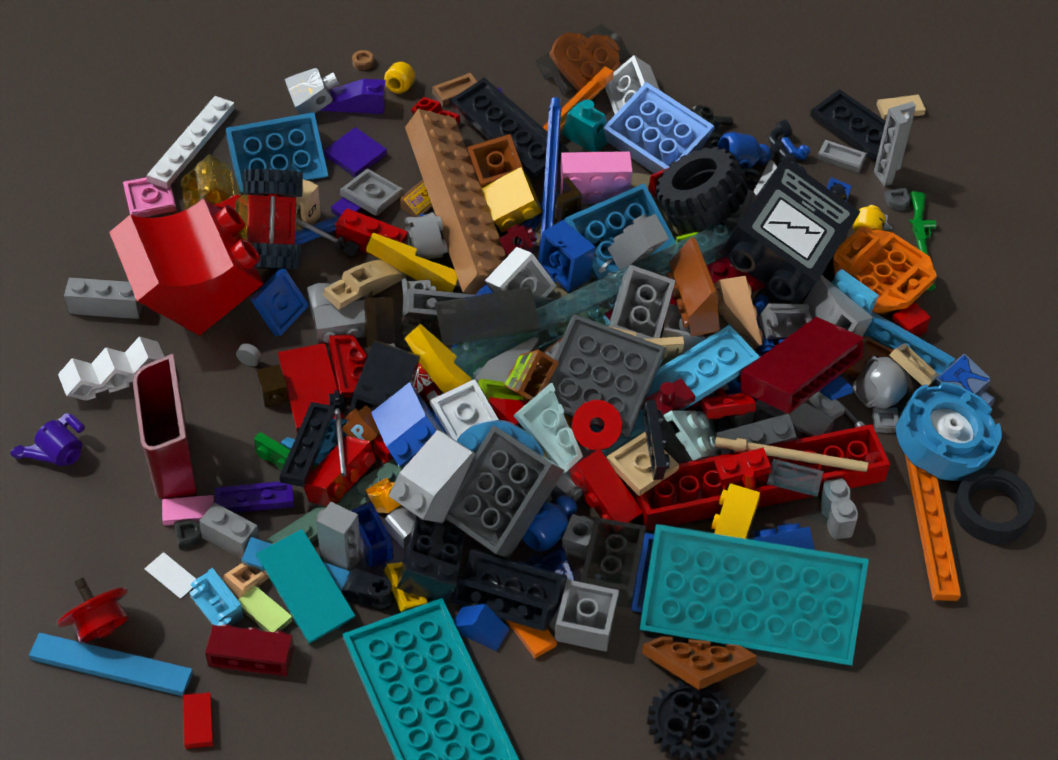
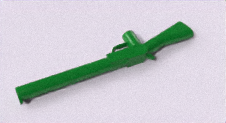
M913 191L910 193L915 212L914 219H909V222L912 224L918 249L929 256L926 239L931 235L930 229H936V220H923L926 195L922 192ZM924 229H928V236H926ZM935 282L927 290H934L936 288Z

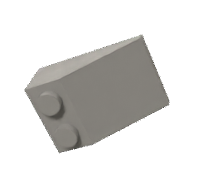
M437 430L399 473L389 497L423 520L443 523L475 452L444 432Z

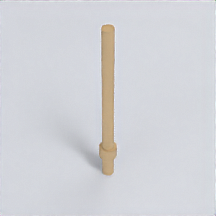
M716 437L715 447L734 450V453L739 454L764 447L766 455L861 472H867L868 462L747 442V439L736 438V440Z

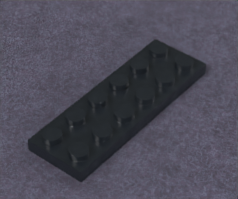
M485 77L450 99L451 106L490 140L510 134L523 169L534 179L545 172L548 131ZM560 142L558 163L561 161V153H569V149Z

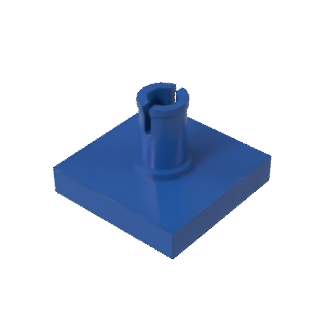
M279 269L250 298L274 336H281L309 307V304L286 269Z

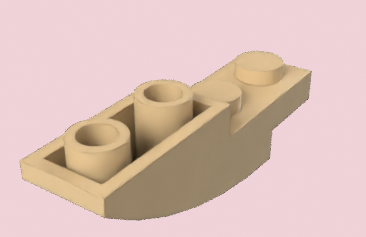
M383 260L370 261L343 272L341 280L324 288L323 296L340 310L366 294L373 297L405 279L406 274Z

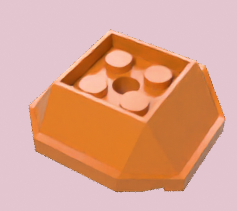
M861 226L838 247L832 257L833 277H835L838 271L843 269L877 293L879 297L872 312L883 316L895 310L908 308L936 281L937 277L930 256L889 231L871 230Z

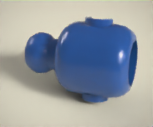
M729 132L724 134L717 144V147L726 149L734 154L739 165L746 168H752L756 163L765 165L770 161L772 155L769 146L765 144L759 145L757 139L748 134Z
M562 495L554 503L544 502L522 538L524 543L529 548L538 552L548 551L554 547L564 536L569 524L568 518H571L572 514L575 515L577 511L575 501L568 495Z

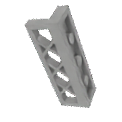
M914 102L889 108L874 169V173L884 187L893 184L895 172L901 168L916 109Z

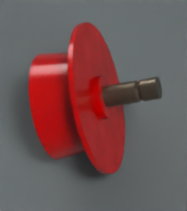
M84 577L80 578L74 584L79 590L84 603L62 616L57 624L59 627L73 625L80 643L106 637L129 619V616L118 602L128 593L126 587H120L94 597L89 587H87Z

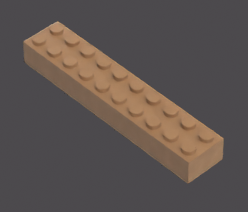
M418 109L405 129L435 215L441 217L443 224L441 232L446 240L448 252L463 293L476 295L487 284L485 280L507 256L499 241L500 237L455 118Z

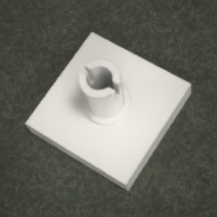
M475 379L430 400V405L446 433L456 441L461 433L475 424L499 420Z

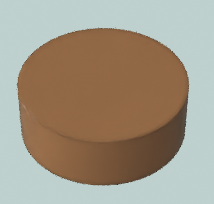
M366 50L355 52L352 56L354 68L362 71L372 68L374 65L373 54Z

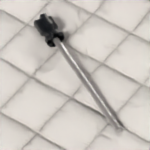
M296 218V223L335 242V248L338 250L343 247V252L352 257H356L359 252V244L351 240L344 242L345 237L340 236L337 239Z
M334 390V394H329V405L335 406L341 476L344 477L346 476L340 418V415L345 411L343 394H339L338 390Z

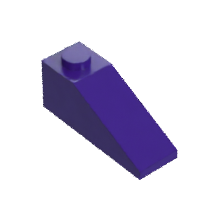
M361 79L330 89L329 91L333 98L332 102L319 110L385 114L386 80Z

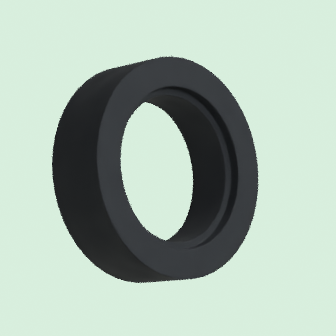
M982 468L968 474L962 480L954 500V514L959 525L972 537L993 544L1008 543L1019 538L1026 531L1035 508L1034 496L1029 486L1017 475L999 468ZM982 489L1001 491L1014 501L1017 506L1018 515L1010 521L1001 523L986 520L975 512L970 502V496Z

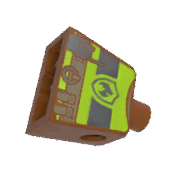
M540 350L520 354L508 374L505 387L530 401L548 385L559 362Z

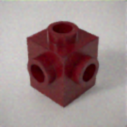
M516 224L507 229V235L499 238L508 256L516 247L533 254V249L538 246L536 242L538 240L537 234L532 227L528 228L527 225L520 226Z

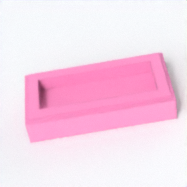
M214 495L162 499L163 526L174 525V523L187 520L199 523L200 519L215 503Z

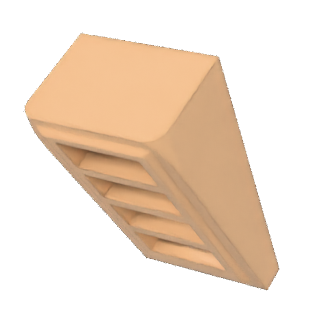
M241 563L224 575L223 582L239 600L252 587H259L269 577L265 571Z

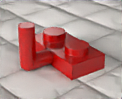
M719 388L715 391V397L700 400L701 409L707 418L720 419L728 415L742 416L749 412H756V402L750 395L744 392L727 395L722 388Z
M764 447L714 460L722 486L743 481L745 488L755 491V477L771 473V466Z

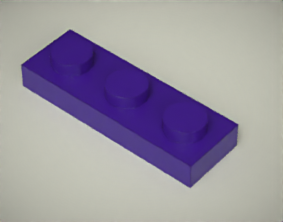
M280 481L215 488L216 504L233 513L294 507L292 485L280 483Z

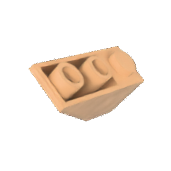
M746 276L718 280L714 284L717 292L718 312L736 332L745 335L752 342L754 348L757 349L762 345L763 334L761 329L758 328L756 320L757 310L752 304L751 286L747 283Z

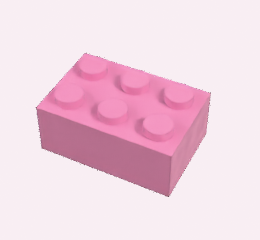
M630 152L561 153V195L563 179L567 177L581 192V204H598L630 190L632 180Z

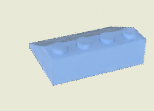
M645 82L603 129L606 141L621 152H630L633 160L655 174L669 168L671 163L677 162L683 155H689L694 150L700 151L714 130V125L648 82Z

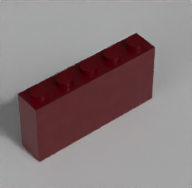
M816 316L781 343L775 345L766 354L760 356L755 362L745 367L741 371L740 376L741 391L790 414L863 358L864 337Z

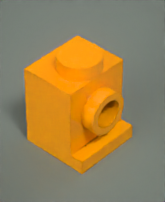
M388 478L379 481L365 490L377 513H389L401 506V504L389 497L395 482H390Z

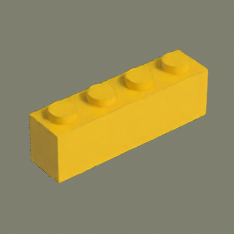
M731 483L728 490L723 489L719 504L723 505L720 515L715 514L711 529H715L714 533L747 539L760 500V492Z

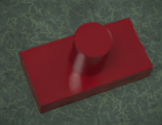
M680 378L673 383H663L660 390L647 397L645 402L656 400L657 410L662 411L663 420L665 419L664 414L670 411H679L694 402L695 394Z

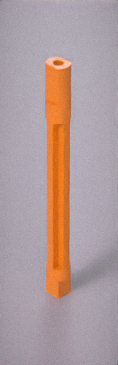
M604 67L562 108L560 131L564 128L569 111L583 100H592L613 79V71ZM548 122L543 126L546 131H548Z

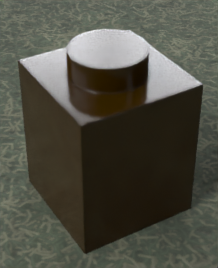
M280 364L256 370L257 384L265 407L276 406L289 401L287 385Z

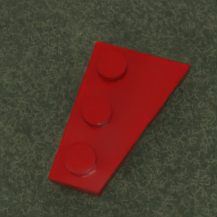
M354 335L329 336L328 343L339 394H343V398H352L367 355Z

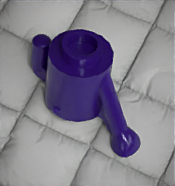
M64 414L59 420H51L38 430L33 446L23 447L19 445L10 454L15 459L27 457L54 463L58 466L71 465L81 455L82 442L66 427L70 425L77 433H81L84 431L85 425L73 414Z

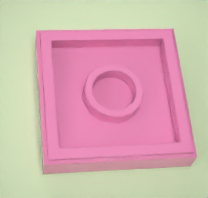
M147 177L123 182L131 215L148 217L177 211L171 185L166 189L147 182Z

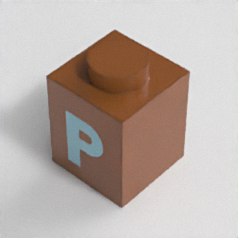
M367 405L360 411L355 408L345 418L348 422L342 430L350 437L370 441L371 443L380 434L371 414L372 410Z

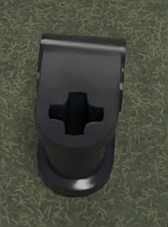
M352 569L341 590L342 595L348 602L365 605L377 610H386L394 602L393 593L391 592V581L384 576L371 574L361 569Z

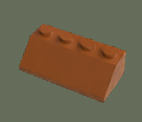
M693 237L669 261L670 272H666L667 278L676 280L672 296L676 300L678 313L681 314L683 327H688L691 337L720 331L717 292L696 238Z

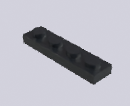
M310 403L279 475L280 483L300 487L306 486L335 416V406Z

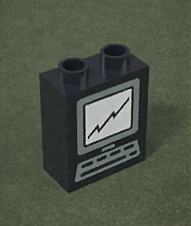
M784 158L765 182L719 250V253L729 259L734 268L741 272L749 273L767 286L769 291L778 299L787 300L791 304H798L816 284L860 211Z

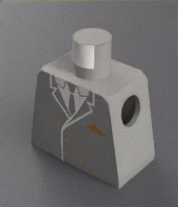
M313 68L285 79L294 106L300 115L316 113L330 104L333 98L329 89L340 84L334 72L323 77L318 68Z

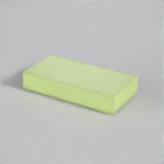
M257 586L252 587L238 600L241 603L243 613L267 632L282 631L293 621L292 616Z

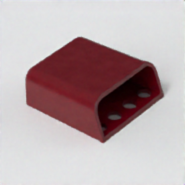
M171 354L141 367L133 378L140 441L144 450L153 489L159 499L184 498L197 495L186 417L174 355Z

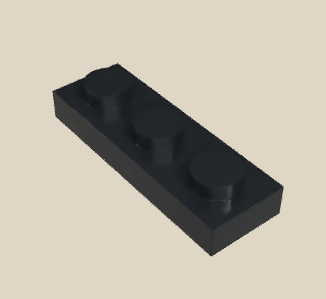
M650 400L645 402L642 415L653 480H663L666 469L670 468L669 454L664 452L666 435L665 432H661L660 425H662V411L657 410L656 400Z

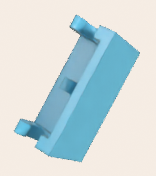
M213 568L191 583L194 590L190 592V597L212 625H233L244 618L241 603Z

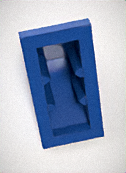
M486 604L462 607L453 621L460 635L495 651L499 649L509 632V628Z

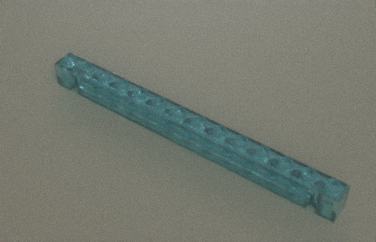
M721 222L631 265L666 277V272H670L669 261L693 237L696 238L705 264L708 265L725 257L719 253V250L732 231L724 222ZM629 266L451 349L450 351L457 356L454 363L473 380L476 370L479 367L483 368L488 360L534 337L539 339L537 349L563 337L573 314L592 321L603 318L605 312L614 309L623 276Z

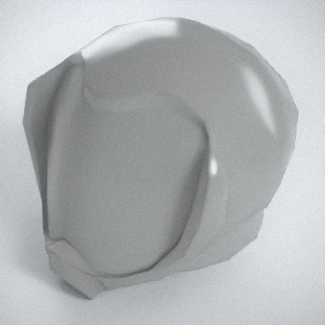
M872 356L868 359L863 371L853 382L852 389L866 407L886 409L897 404L903 398L909 382L905 369L895 360L889 357L877 358Z

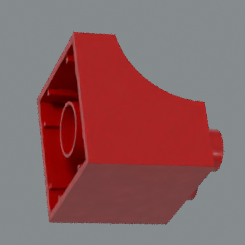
M203 198L192 207L169 216L145 218L130 214L109 232L136 300L199 336L263 285L255 267L261 261L260 255L249 241L242 238L240 231L245 228V223L239 213L229 205L219 209Z

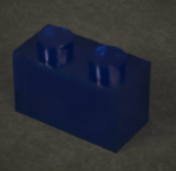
M371 502L350 510L358 514L361 552L369 568L394 559L393 542L373 503Z

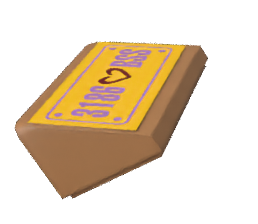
M421 180L400 199L401 210L412 217L426 214L433 208L424 180Z

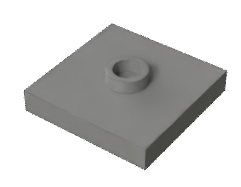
M366 169L342 187L340 195L377 216L403 195L404 189Z

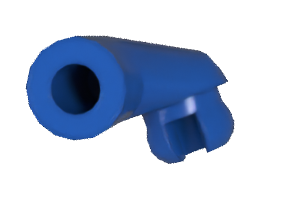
M788 137L780 140L784 143L789 154L792 153L795 159L805 160L811 153L807 145H801L797 148Z

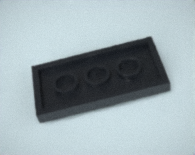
M840 89L811 110L810 116L859 151L867 153V156L876 162L886 122L883 118Z

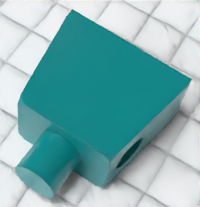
M583 100L567 114L562 136L590 152H599L608 143L603 129L607 124L606 116L594 108V103L591 100Z

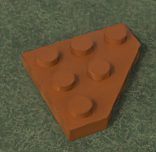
M663 636L643 644L642 647L643 655L699 690L756 665L757 655L740 645L726 644V647L710 646V641L689 639L687 644L673 642V637Z

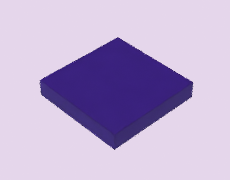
M356 127L324 150L325 157L353 177H357L387 155L385 147Z

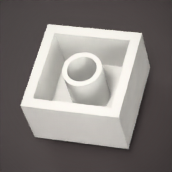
M518 247L485 280L507 310L512 293L546 297L557 286L531 252Z

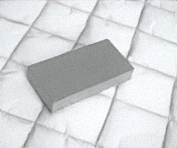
M825 140L818 153L817 160L859 173L867 153Z

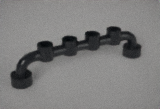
M786 119L777 122L776 128L771 131L768 138L769 148L772 152L771 156L773 158L780 156L779 164L786 158L807 173L803 166L800 167L797 164L794 155L787 152L784 143L777 140L779 136L784 138L792 135L789 122ZM840 183L830 187V190L843 200L847 199L846 191Z

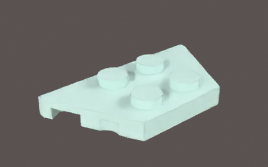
M670 411L663 415L667 422L673 420L679 428L680 432L676 433V436L684 445L693 461L721 455L720 448L715 447L717 435L713 419L707 418L703 411Z

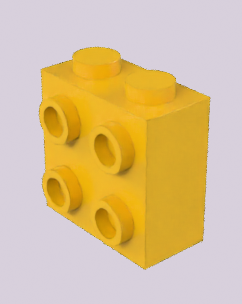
M521 167L481 188L493 221L502 233L510 227L521 224L542 213L530 179Z

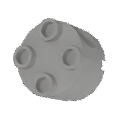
M431 212L423 216L405 218V223L409 224V226H405V230L408 231V245L417 248L416 256L429 260L432 258H442L444 253H448L446 240L441 239L440 230H443V224L440 216L437 217Z

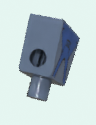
M963 354L939 375L933 386H939L941 382L952 383L981 397L990 407L995 401V398L987 393L991 382L990 377L966 354Z

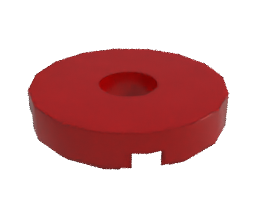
M604 400L585 402L576 410L572 418L574 437L582 446L590 450L608 449L621 436L623 429L621 414L614 405ZM595 418H601L604 421V428L601 432H593L591 429V422Z

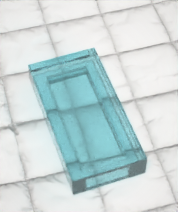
M773 459L767 484L817 497L824 471Z

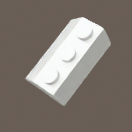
M635 55L613 73V79L605 86L614 114L628 102L645 82L660 90L651 66Z

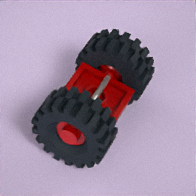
M279 169L244 170L243 194L248 195L247 241L254 246L261 258V261L255 265L256 268L300 270L301 246L295 245L296 197H302L303 193L302 172Z

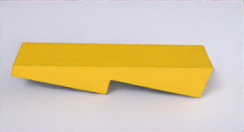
M372 233L366 248L367 252L417 281L430 280L431 286H435L436 291L453 292L458 278L454 269L415 256L417 248Z

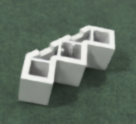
M138 337L126 352L106 347L92 363L72 358L58 376L66 396L87 401L96 398V393L109 390V393L130 387L129 382L133 381L136 372L141 367L164 358V354L157 341Z

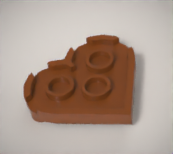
M566 32L555 40L549 53L558 70L578 92L604 67L611 69L614 73L620 65L618 54L620 48L607 35H593L586 38L581 33Z

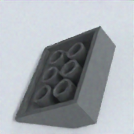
M493 425L473 457L445 518L495 554L510 558L563 474L564 469Z

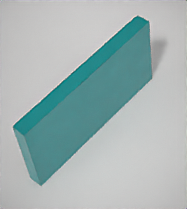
M303 529L256 553L257 559L308 644L355 619V614Z

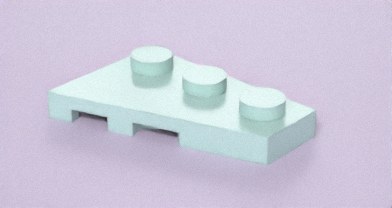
M550 383L513 416L528 433L536 438L546 456L563 468V473H566L583 455L572 429L569 428L566 422L563 407L559 404L554 393L556 391L554 385Z

